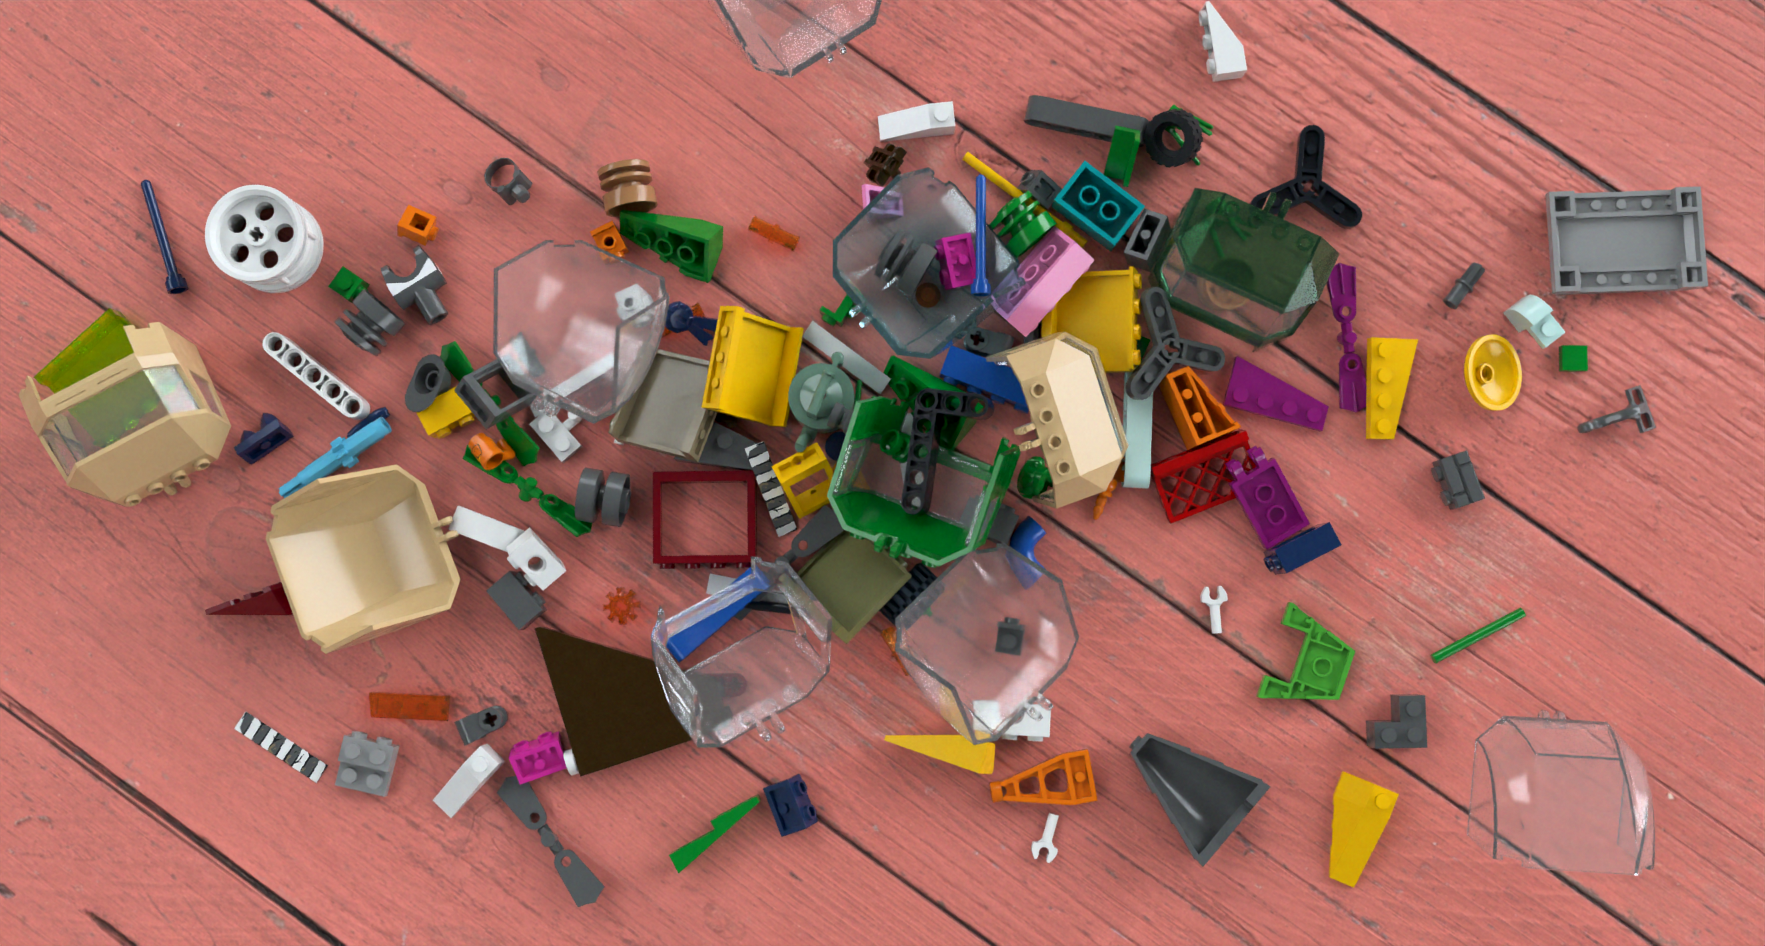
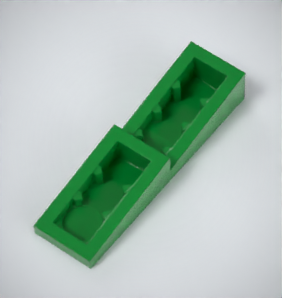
M759 794L714 817L711 820L714 827L712 831L672 851L669 856L678 874L761 801Z

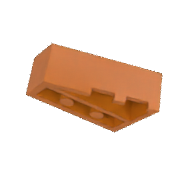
M1189 366L1165 375L1159 383L1161 392L1187 450L1241 428V425L1225 411L1226 408L1221 403H1218L1209 393L1208 387Z

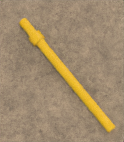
M967 152L962 160L984 175L1011 197L1015 198L1024 194L971 153ZM1030 199L1026 205L1029 206L1035 201ZM1039 205L1033 213L1039 215L1047 210ZM1047 211L1056 221V227L1073 239L1082 248L1085 246L1088 240L1075 232L1072 225L1066 221L1063 223Z

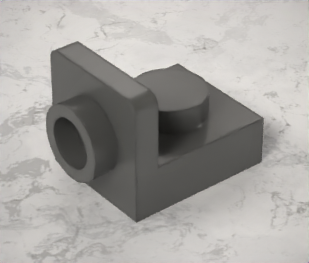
M1042 170L1026 172L1020 179L1021 184L1018 186V189L1023 193L1030 191L1033 194L1032 199L1034 201L1038 200L1039 205L1045 209L1050 207L1062 190Z
M1005 617L1004 621L997 622L998 633L995 652L1022 655L1026 625L1019 624L1020 619Z

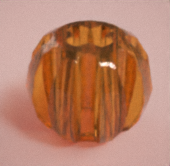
M617 587L616 596L611 591L605 596L610 600V603L608 605L603 604V611L610 610V615L607 619L612 623L618 617L619 625H627L628 616L632 621L638 617L634 613V608H641V602H633V598L637 594L632 589L625 595V587ZM624 600V604L627 605V609L621 610L620 612V608L617 607V603L623 602Z

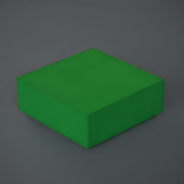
M1559 346V372L1588 371L1587 346Z

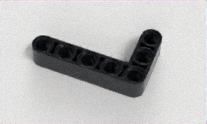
M931 388L923 389L917 394L901 506L906 513L922 516L930 509L943 416L987 420L994 413V404L989 398L975 393ZM931 395H934V405L930 408H927V398ZM959 398L960 406L952 411L951 402L953 399ZM984 401L985 409L977 414L975 411L976 404ZM930 420L931 430L924 433L922 430L923 424ZM926 446L928 449L927 456L921 459L919 457V450L921 447ZM922 471L924 480L918 485L915 477L918 472ZM919 497L920 507L914 510L912 508V500Z

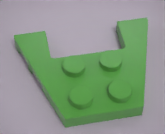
M1288 602L1281 624L1305 633L1290 682L1287 683L1263 675L1256 697L1339 700L1355 650L1333 633L1327 631L1294 603Z

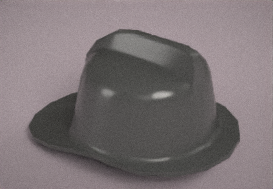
M435 354L427 355L416 366L405 394V404L412 412L426 410L437 396L447 392L451 386V374L444 367V362L439 356Z

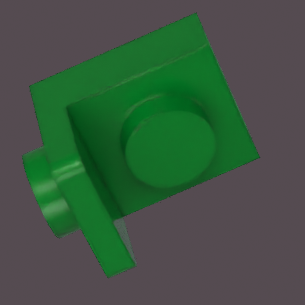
M342 266L328 287L353 303V300L363 289L368 291L367 288L370 284Z

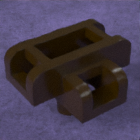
M890 143L884 149L875 146L870 157L864 161V164L869 168L866 177L872 183L882 187L890 176L893 179H897L901 175L899 167L904 162L903 158L907 153L902 147H895Z

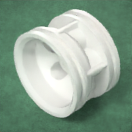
M246 185L228 192L212 208L205 227V243L214 263L229 276L259 291L283 293L298 288L312 277L322 259L323 235L316 219L305 208L272 187ZM274 208V214L270 219L265 221L260 219L262 210ZM246 222L245 229L242 232H240L241 228ZM292 227L294 230L292 239L288 242H281L277 236L278 232L282 228ZM247 246L249 256L245 261L240 262L237 252L240 247ZM269 251H274L278 255V262L272 268H267L264 264V255Z

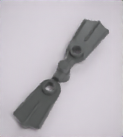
M826 505L823 506L793 539L792 549L783 556L778 557L775 563L768 568L769 570L763 569L772 579L773 583L753 601H761L774 586V576H778L783 570L789 568L790 564L798 556H809L844 531L834 510ZM804 540L808 543L806 550L799 548L800 541ZM743 608L734 617L743 620L752 609Z
M516 776L506 777L497 794L527 828L538 831L541 836V843L545 847H549L553 854L556 855L554 859L555 868L577 907L595 903L605 886L573 851L563 850L564 847L559 842L558 836L545 824L547 820L546 812L530 783L526 782L520 785ZM534 813H538L540 816L537 823L531 820V816ZM566 856L571 859V864L568 867L562 863L563 858Z

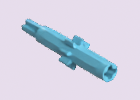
M379 417L347 439L339 436L330 443L332 446L330 451L306 466L296 477L278 488L280 490L279 494L286 498L316 479L327 477L342 466L351 468L359 462L357 458L359 454L392 432L389 423L383 417Z

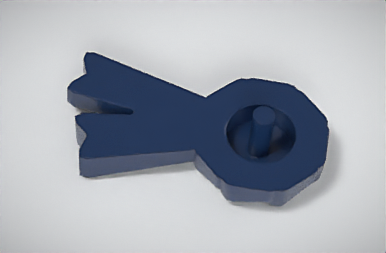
M678 301L667 305L662 314L664 326L674 333L688 330L705 346L708 345V340L714 338L703 329L715 332L718 319L693 316L692 309L683 302Z

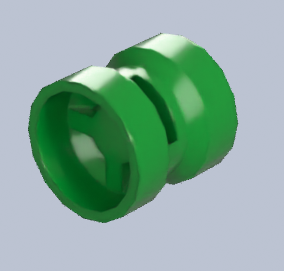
M889 430L881 438L879 448L888 456H892L897 462L905 463L908 458L910 440L903 437L896 430Z

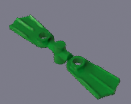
M456 341L442 346L440 358L444 362V366L459 382L462 377L474 371L470 361ZM497 395L490 396L499 407L501 404L500 397ZM511 416L496 424L497 429L515 451L516 457L523 466L537 462V454L540 448L515 423Z
M467 445L463 460L503 483H515L520 489L518 496L522 501L529 502L532 498L539 499L540 508L574 536L579 537L591 532V522L576 520L575 506L564 502L556 495H544V492L536 487L537 480L535 478L528 477L524 479L521 476L518 477L517 470L505 460L496 468L485 470Z

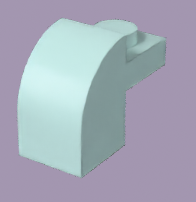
M1530 294L1521 298L1503 312L1518 332L1526 329L1542 349L1549 346L1565 333L1564 329L1551 315L1553 309L1535 295Z

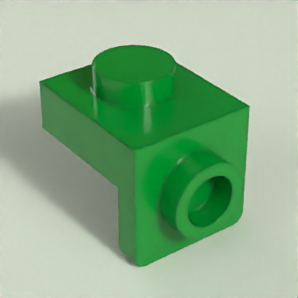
M848 292L835 313L821 306L819 310L820 314L823 315L821 319L833 327L835 324L842 327L847 317L852 319L859 307L856 305L857 297Z

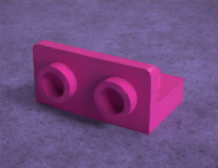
M971 233L936 240L934 249L938 251L935 258L940 263L939 278L941 284L945 286V290L973 284V279H976V256Z
M551 731L545 732L535 740L529 742L523 740L513 745L509 754V760L520 785L567 768L559 731L555 733Z

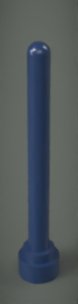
M143 180L141 188L168 274L166 277L167 281L165 282L168 294L185 292L188 290L186 279L181 274H178L152 184L149 180Z

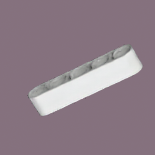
M276 332L265 336L262 344L264 350L342 414L355 420H363L369 415L370 404L367 400L290 338ZM278 340H282L281 349L275 351V343ZM301 355V363L295 367L293 364L294 359ZM316 371H320L321 378L314 383L313 375ZM339 386L340 394L338 397L333 398L332 391L335 387ZM355 402H359L360 409L357 413L353 414L351 407Z

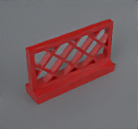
M1239 429L1190 450H1185L1151 464L1150 476H1152L1170 524L1236 498L1232 489L1225 496L1215 492L1221 479L1229 483L1232 482V480L1223 477V474L1227 468L1225 463L1230 461L1234 450L1243 447L1246 454L1242 463L1244 470L1250 471L1256 467L1247 453V450L1250 449L1248 443L1250 439L1246 430ZM1228 453L1227 456H1226V458L1220 456V455H1223V454ZM1215 457L1224 460L1219 474L1207 470L1210 460ZM1204 462L1203 467L1198 466V464ZM1190 467L1201 470L1195 484L1183 479L1187 469ZM1181 471L1179 477L1176 476V475H1174L1175 473H1178V472ZM1205 472L1217 477L1211 491L1199 486ZM1167 476L1178 479L1172 493L1163 490L1160 479ZM1182 481L1194 486L1188 500L1176 495ZM1198 488L1210 493L1205 504L1197 505L1192 502ZM1165 493L1170 495L1169 500H1167ZM1214 495L1219 497L1215 500H1212ZM1175 497L1186 502L1182 513L1173 516L1170 506ZM1190 505L1195 506V508L1188 510Z

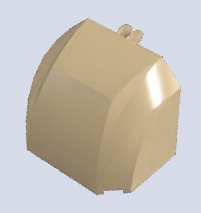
M397 464L318 478L272 505L273 525L272 530L267 532L266 535L269 550L301 637L305 640L311 639L321 646V651L325 654L395 632L451 609L461 579L446 541L458 537L457 530H452L445 535L443 534L441 527L451 524L453 522L452 516L438 521L425 484Z

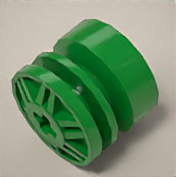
M1030 191L1009 201L998 211L994 220L989 224L992 230L997 229L1002 224L1005 226L997 234L999 238L1011 233L1013 237L1006 246L1016 258L1028 251L1057 224L1047 211L1035 216L1033 212L1040 203L1036 200L1029 206L1026 205L1033 197Z

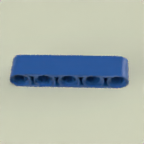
M755 563L663 642L664 646L680 663L745 608L746 604L752 602L773 583L772 579L758 563Z

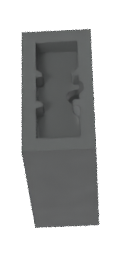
M509 354L462 377L454 390L486 430L531 405L539 394L535 384L529 380ZM497 374L501 376L519 398V400L501 410L480 385V383Z

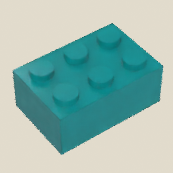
M1084 161L1056 196L1051 207L1111 252L1141 214L1145 205L1088 162Z

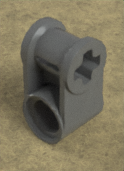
M975 327L969 330L965 336L964 347L968 352L988 357L1011 349L1014 337L1005 333ZM975 335L979 337L978 341H980L977 346L973 345L974 341L972 340Z
M496 705L478 713H473L454 723L466 746L485 737L486 734L503 727L508 720V714L503 707ZM496 714L498 719L491 722L489 717Z

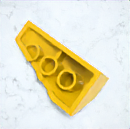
M974 732L973 736L885 735L884 740L979 774H992L994 770L995 744L988 742L989 736Z
M1342 771L1333 794L1332 845L1330 846L1329 860L1330 878L1353 888L1355 887L1390 819L1399 794Z

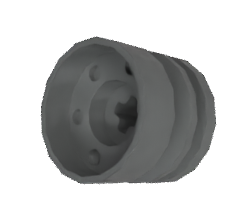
M899 229L889 239L880 254L874 275L880 278L884 271L888 269L889 273L885 281L889 283L895 275L900 276L897 288L912 296L938 250L924 242L916 251L913 250L912 245L915 237L911 235L907 242L903 244L901 241L906 232Z
M363 289L353 300V304L359 312L355 314L345 309L343 313L351 321L348 323L341 317H338L335 323L340 327L343 334L356 346L378 356L381 350L374 344V341L386 347L388 343L381 333L385 331L395 336L405 325V322L376 297Z

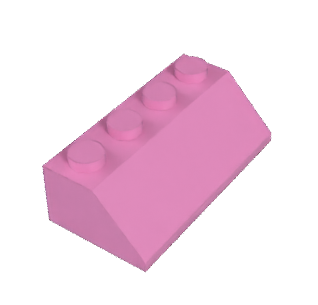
M1054 226L987 303L1027 337L1030 332L1037 328L1038 323L1045 315L1054 309L1061 297L1071 290L1077 279L1088 271L1094 259L1073 239Z

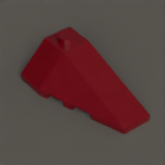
M282 582L263 588V591L243 595L244 600L242 601L234 599L205 610L206 615H293Z

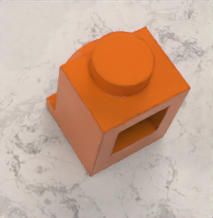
M408 204L397 224V236L401 238L404 236L426 246L428 240L433 242L438 234L439 228L436 227L437 217Z
M613 221L590 231L607 263L619 262L625 258V254L629 253ZM611 239L614 240L612 246L605 245V242Z

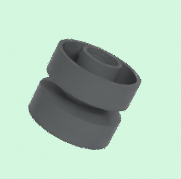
M585 467L577 488L575 501L576 520L594 523L601 510L603 525L621 527L630 505V475L611 472L605 485L603 470Z

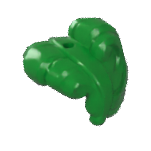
M1035 456L1028 459L1023 464L1018 475V492L1021 496L1032 499V496H1038L1047 491L1048 486L1053 487L1048 467L1045 466L1044 459Z

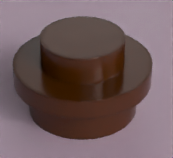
M929 282L921 284L915 293L916 301L924 308L934 307L938 304L941 297L939 288Z

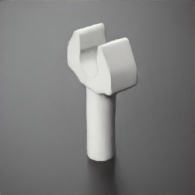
M1217 586L1218 596L1213 600L1209 596V587H1204L1200 595V601L1210 607L1212 634L1222 633L1220 606L1224 601L1228 600L1227 593L1222 586Z
M1049 813L1042 838L1039 841L1032 842L1031 851L1034 859H1037L1039 850L1042 847L1048 849L1047 863H1050L1056 857L1058 849L1054 847L1052 839L1059 815Z

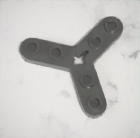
M1152 287L1143 291L1140 302L1153 347L1126 382L1125 389L1130 398L1134 400L1147 399L1174 364L1189 366L1190 368L1207 372L1218 371L1224 366L1225 354L1221 348L1179 337L1167 294L1162 288ZM1165 345H1169L1172 349H1177L1178 352L1168 353L1165 350Z

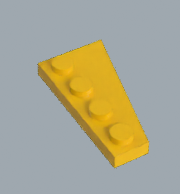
M1367 338L1366 439H1394L1418 339Z

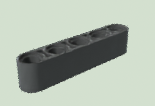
M1038 95L1029 96L1024 122L1031 126L1107 142L1112 141L1115 125L1140 130L1139 147L1144 146V132L1149 122L1146 118Z

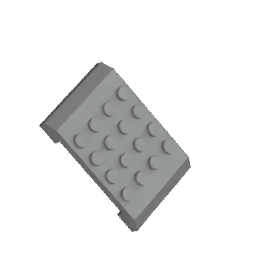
M1701 187L1595 193L1558 191L1545 194L1552 294L1686 291L1708 287Z

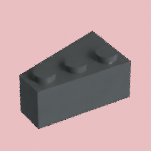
M714 422L699 462L674 457V460L735 470H753L745 448L757 443Z

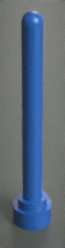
M980 174L976 177V279H973V284H971V296L984 297L991 295V284L986 279V177Z

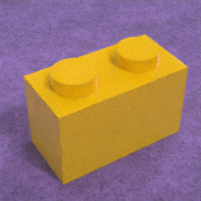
M456 387L437 396L426 410L416 412L428 436L441 439L452 433L451 429L458 425L464 427L474 421L473 417L475 415L454 391Z

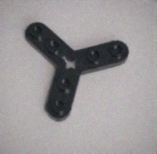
M1308 125L1299 133L1294 179L1265 191L1251 200L1248 209L1254 219L1260 221L1267 220L1306 203L1343 229L1354 228L1360 223L1362 219L1360 207L1322 181L1325 134L1319 126ZM1310 182L1312 184L1310 188L1314 192L1310 190L1307 193L1304 192V186L1301 183L1306 184Z

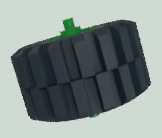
M922 563L916 564L909 571L912 577L879 610L899 630L906 629L920 613H925L928 616L931 613L928 610V604L943 589L944 583Z

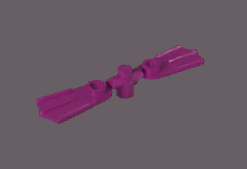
M1337 263L1332 268L1325 270L1324 274L1334 318L1341 322L1342 332L1338 334L1337 341L1344 347V355L1339 361V408L1357 413L1366 407L1367 381L1362 360L1357 354L1353 353L1355 352L1354 342L1357 340V335L1353 332L1351 322L1356 316V267ZM1343 307H1347L1349 309V314L1347 316H1344L1342 314ZM1351 359L1355 362L1353 369L1348 367V362Z

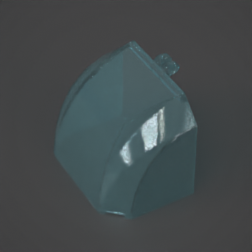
M929 167L897 175L833 240V278L856 304L849 312L850 315L854 317L862 312L866 316L859 324L862 329L872 324L897 355L931 359L952 346L1018 292L1026 282L1024 278H1019L1018 275L1019 260L990 228L987 222L986 279L991 284L990 296H971V285L945 290V286L941 284L939 278L940 263L935 257L918 285L919 287L921 284L929 282L939 288L941 293L940 300L937 305L931 308H924L918 304L915 298L916 290L910 296L897 288L900 276L895 275L887 283L885 279L889 273L888 269L884 271L880 278L874 275L880 254L889 239L899 229L906 232L901 243L905 244L911 235L915 237L912 249L915 251L923 242L934 248L936 240L970 232L976 256V209L954 183L948 181L945 184L933 176L935 172Z

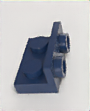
M800 774L763 788L781 837L807 829L818 822L816 809L811 804L807 793V786Z

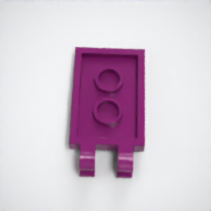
M1254 446L1247 450L1250 459L1256 465L1254 469L1245 473L1239 460L1235 461V459L1230 460L1225 465L1235 479L1228 483L1263 548L1268 550L1308 526L1310 522L1276 459L1270 458L1267 460L1261 447L1257 448Z

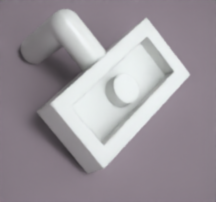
M548 409L529 425L559 460L564 463L583 447L569 431L582 420V415L578 411L571 409L568 411L569 418L562 423L554 412Z

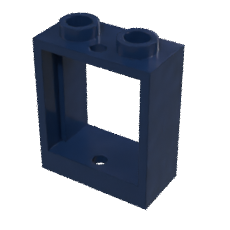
M1330 522L1317 524L1264 551L1263 553L1266 558L1263 560L1270 572L1273 571L1275 575L1286 574L1342 544Z

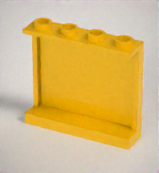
M1129 266V270L1085 272L1073 284L1071 290L1061 297L1054 309L1042 319V337L1057 332H1067L1097 348L1105 373L1134 372L1137 365L1141 363L1140 350H1137V340L1141 339V326L1137 324V315L1141 314L1142 310L1140 299H1138V289L1142 288L1141 274H1138V271L1133 266ZM1082 351L1090 356L1094 371L1098 373L1092 352Z
M720 306L701 408L767 426L786 427L790 409L788 392L790 384L796 375L804 328L789 327L744 312L745 308L739 306Z

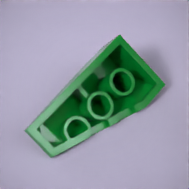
M629 210L620 211V234L643 249L649 248L659 254V259L667 263L669 261L680 268L679 272L683 275L706 283L711 280L723 248V226L701 219Z
M894 355L890 357L883 372L891 379L888 384L899 399L910 403V408L913 410L911 412L912 416H914L917 394L923 389L931 388L965 392ZM931 395L927 398V408H930L934 405V395ZM955 398L951 402L952 411L960 406L959 398ZM979 402L975 407L977 414L981 413L984 408ZM943 416L939 445L954 450L973 428L977 420ZM930 420L926 421L923 424L927 429L925 433L929 432L932 427Z

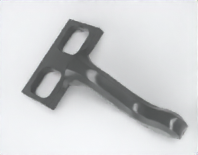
M1641 385L1625 390L1629 405L1625 409L1581 423L1577 426L1578 432L1584 434L1626 419L1636 420L1640 433L1656 428ZM1632 390L1637 391L1640 399V404L1638 405L1634 401ZM1641 414H1645L1649 424L1648 428L1644 427Z

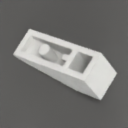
M953 101L925 104L878 116L880 142L954 134Z
M488 744L481 745L463 763L433 801L452 818L504 764L505 760Z

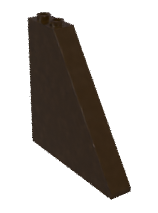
M547 627L535 628L580 777L731 727L730 721H733L729 706H724L721 698L725 696L721 681L716 683L714 677Z

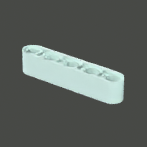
M1125 372L1123 429L1129 446L1123 456L1125 458L1122 459L1125 465L1123 464L1122 466L1124 482H1121V486L1148 489L1151 472L1153 393L1144 400L1130 398L1126 393L1125 387L1128 378L1133 372Z

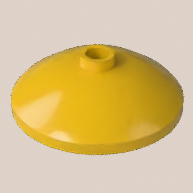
M1494 334L1484 335L1475 340L1470 346L1464 362L1466 387L1474 401L1482 408L1490 411L1508 408L1517 398L1522 381L1521 364L1517 352L1509 341Z

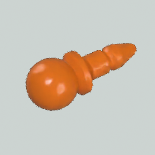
M1115 476L1109 483L1107 490L1098 493L1096 505L1093 508L1094 520H1097L1103 513L1107 497H1112L1111 492L1117 487V478Z

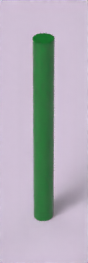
M1518 608L1431 654V658L1436 664L1526 617V614L1522 608Z

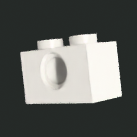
M530 527L506 547L509 563L515 569L520 567L526 573L524 575L525 579L533 587L538 585L544 590L566 572L563 562ZM533 557L540 558L537 564L532 565L528 563Z

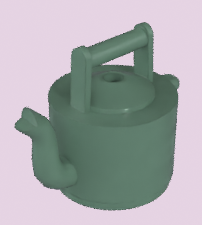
M840 352L832 354V365L826 363L809 365L799 371L790 384L788 392L789 405L794 417L803 426L795 443L797 452H803L807 446H810L814 442L817 433H831L840 429L838 427L833 429L827 426L828 419L836 402L843 404L849 410L855 407L853 385L849 377L839 369L844 361V356Z

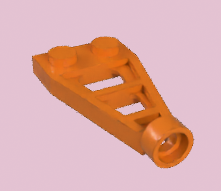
M1088 749L1061 753L1004 780L989 782L993 803L1017 801L1077 805L1098 801ZM1061 768L1066 774L1067 790L1064 792H1051L1047 790L1044 782L1046 774ZM1033 776L1037 777L1040 791L1036 794H1022L1019 788L1020 781ZM1001 786L1006 788L1005 795L1002 794Z

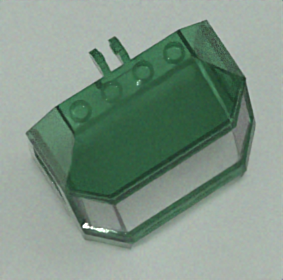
M1195 188L1178 211L1170 232L1148 276L1151 288H1162L1166 292L1172 309L1254 346L1252 352L1285 341L1295 333L1314 305L1319 301L1340 253L1323 237L1284 220L1291 205V200L1285 199L1280 206L1278 215L1275 216L1268 213L1276 200V194L1270 192L1263 208L1260 209L1224 192Z

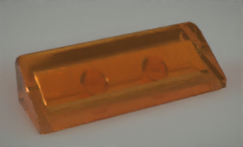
M369 692L371 717L448 721L450 695Z

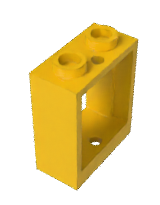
M817 442L808 446L803 452H797L771 466L799 519L830 503L827 493L834 473ZM824 469L828 477L827 480L796 497L794 496L790 486Z

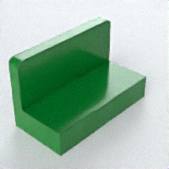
M1115 125L1104 175L1123 180L1124 187H1128L1140 143V130Z

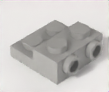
M352 731V734L344 735L338 761L341 762L335 785L383 797L387 796L400 745L392 744L393 740L386 737H377V740L367 738V733Z

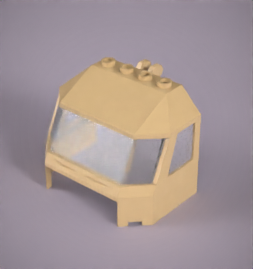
M160 322L148 323V328L136 329L134 325L123 326L134 353L42 401L33 379L27 375L25 380L26 388L21 389L19 393L20 400L31 427L63 476L67 486L102 500L131 507L139 504L141 499L149 495L158 494L163 490L169 495H174L177 493L174 483L178 482L185 488L191 486L189 474L196 470H204L210 466V463L218 460L231 428L229 419L196 345Z
M1057 332L985 357L987 362H994L996 365H1010L1021 385L1030 412L1031 423L1014 428L1013 430L1015 435H1023L1034 430L1037 438L1022 442L1019 445L1020 451H1025L1040 446L1053 482V489L1045 491L1038 496H1032L1033 502L1057 509L1106 491L1129 445L1097 348L1067 332Z

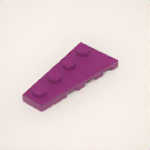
M1239 356L1235 357L1223 402L1224 406L1319 432L1323 431L1329 406Z

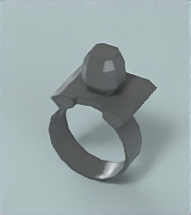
M500 158L488 166L484 175L486 184L494 192L498 193L508 205H512L516 201L525 203L530 198L528 189L532 186V182L511 159ZM505 165H514V178L509 184L499 187L491 186V179L496 170Z

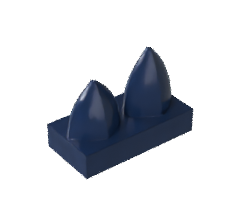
M263 413L260 430L256 433L244 430L241 435L240 444L235 446L234 449L238 456L252 465L294 436L291 430L281 423L277 417L269 413Z

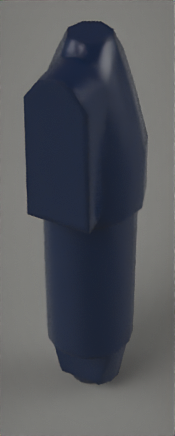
M382 407L373 411L351 428L347 433V438L379 417L388 418L390 416L388 409Z

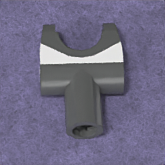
M418 245L413 248L416 255V268L411 275L399 277L395 275L388 265L381 268V273L398 305L405 310L416 303L427 323L432 325L442 321L448 315L447 310L435 292L447 284L437 265Z

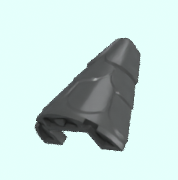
M1149 733L1143 738L1138 736L1129 746L1132 749L1130 756L1150 792L1156 795L1171 824H1174L1191 855L1202 867H1204L1270 788L1262 779L1225 766L1222 762L1191 752L1190 748Z

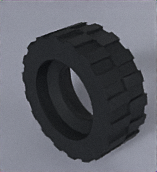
M1171 109L1155 115L1152 121L1148 122L1147 129L1144 132V144L1146 145L1147 153L1151 156L1150 158L1153 161L1155 160L1157 164L1169 168L1172 166L1177 167L1197 156V152L1202 147L1203 131L1202 127L1200 128L1199 121L1191 113H1187L1183 109ZM1168 126H1177L1184 134V144L1179 150H1169L1163 143L1162 135Z

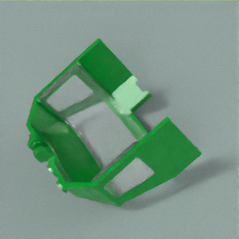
M881 396L856 401L827 493V497L842 529L849 531L850 536L856 539L864 540L867 538L874 541V551L883 552L884 549L890 547L889 557L894 559L898 558L899 555L905 558L916 557L922 560V564L932 568L944 565L985 544L1011 482L1021 452L1019 446L1016 444H1012L1011 447L1008 446L1009 440L1002 437L994 463L991 465L939 445L930 509L922 516L906 513L901 506L907 462L899 463L879 448L881 438L889 430H896L903 437L910 440L911 435L902 432L910 403L901 401L900 406L890 404V398ZM926 446L921 447L919 450V457L921 459L927 456L928 449ZM922 471L918 472L915 477L918 485L924 480ZM919 497L912 500V508L917 510L921 504Z

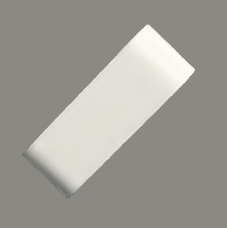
M457 506L452 518L453 522L448 528L451 531L457 530L458 534L507 552L506 547L525 532L522 529L461 506Z

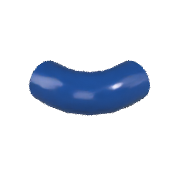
M1027 516L1019 524L1011 536L1008 551L1011 567L1028 588L1046 572V569L1037 561L1034 555L1036 544L1046 535V532L1030 516Z

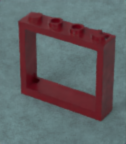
M753 470L653 472V564H660V569H675V564H685V569H700V564H710L711 569L726 568V564L736 563V568H750L751 563H757V480ZM747 483L748 555L662 556V484Z

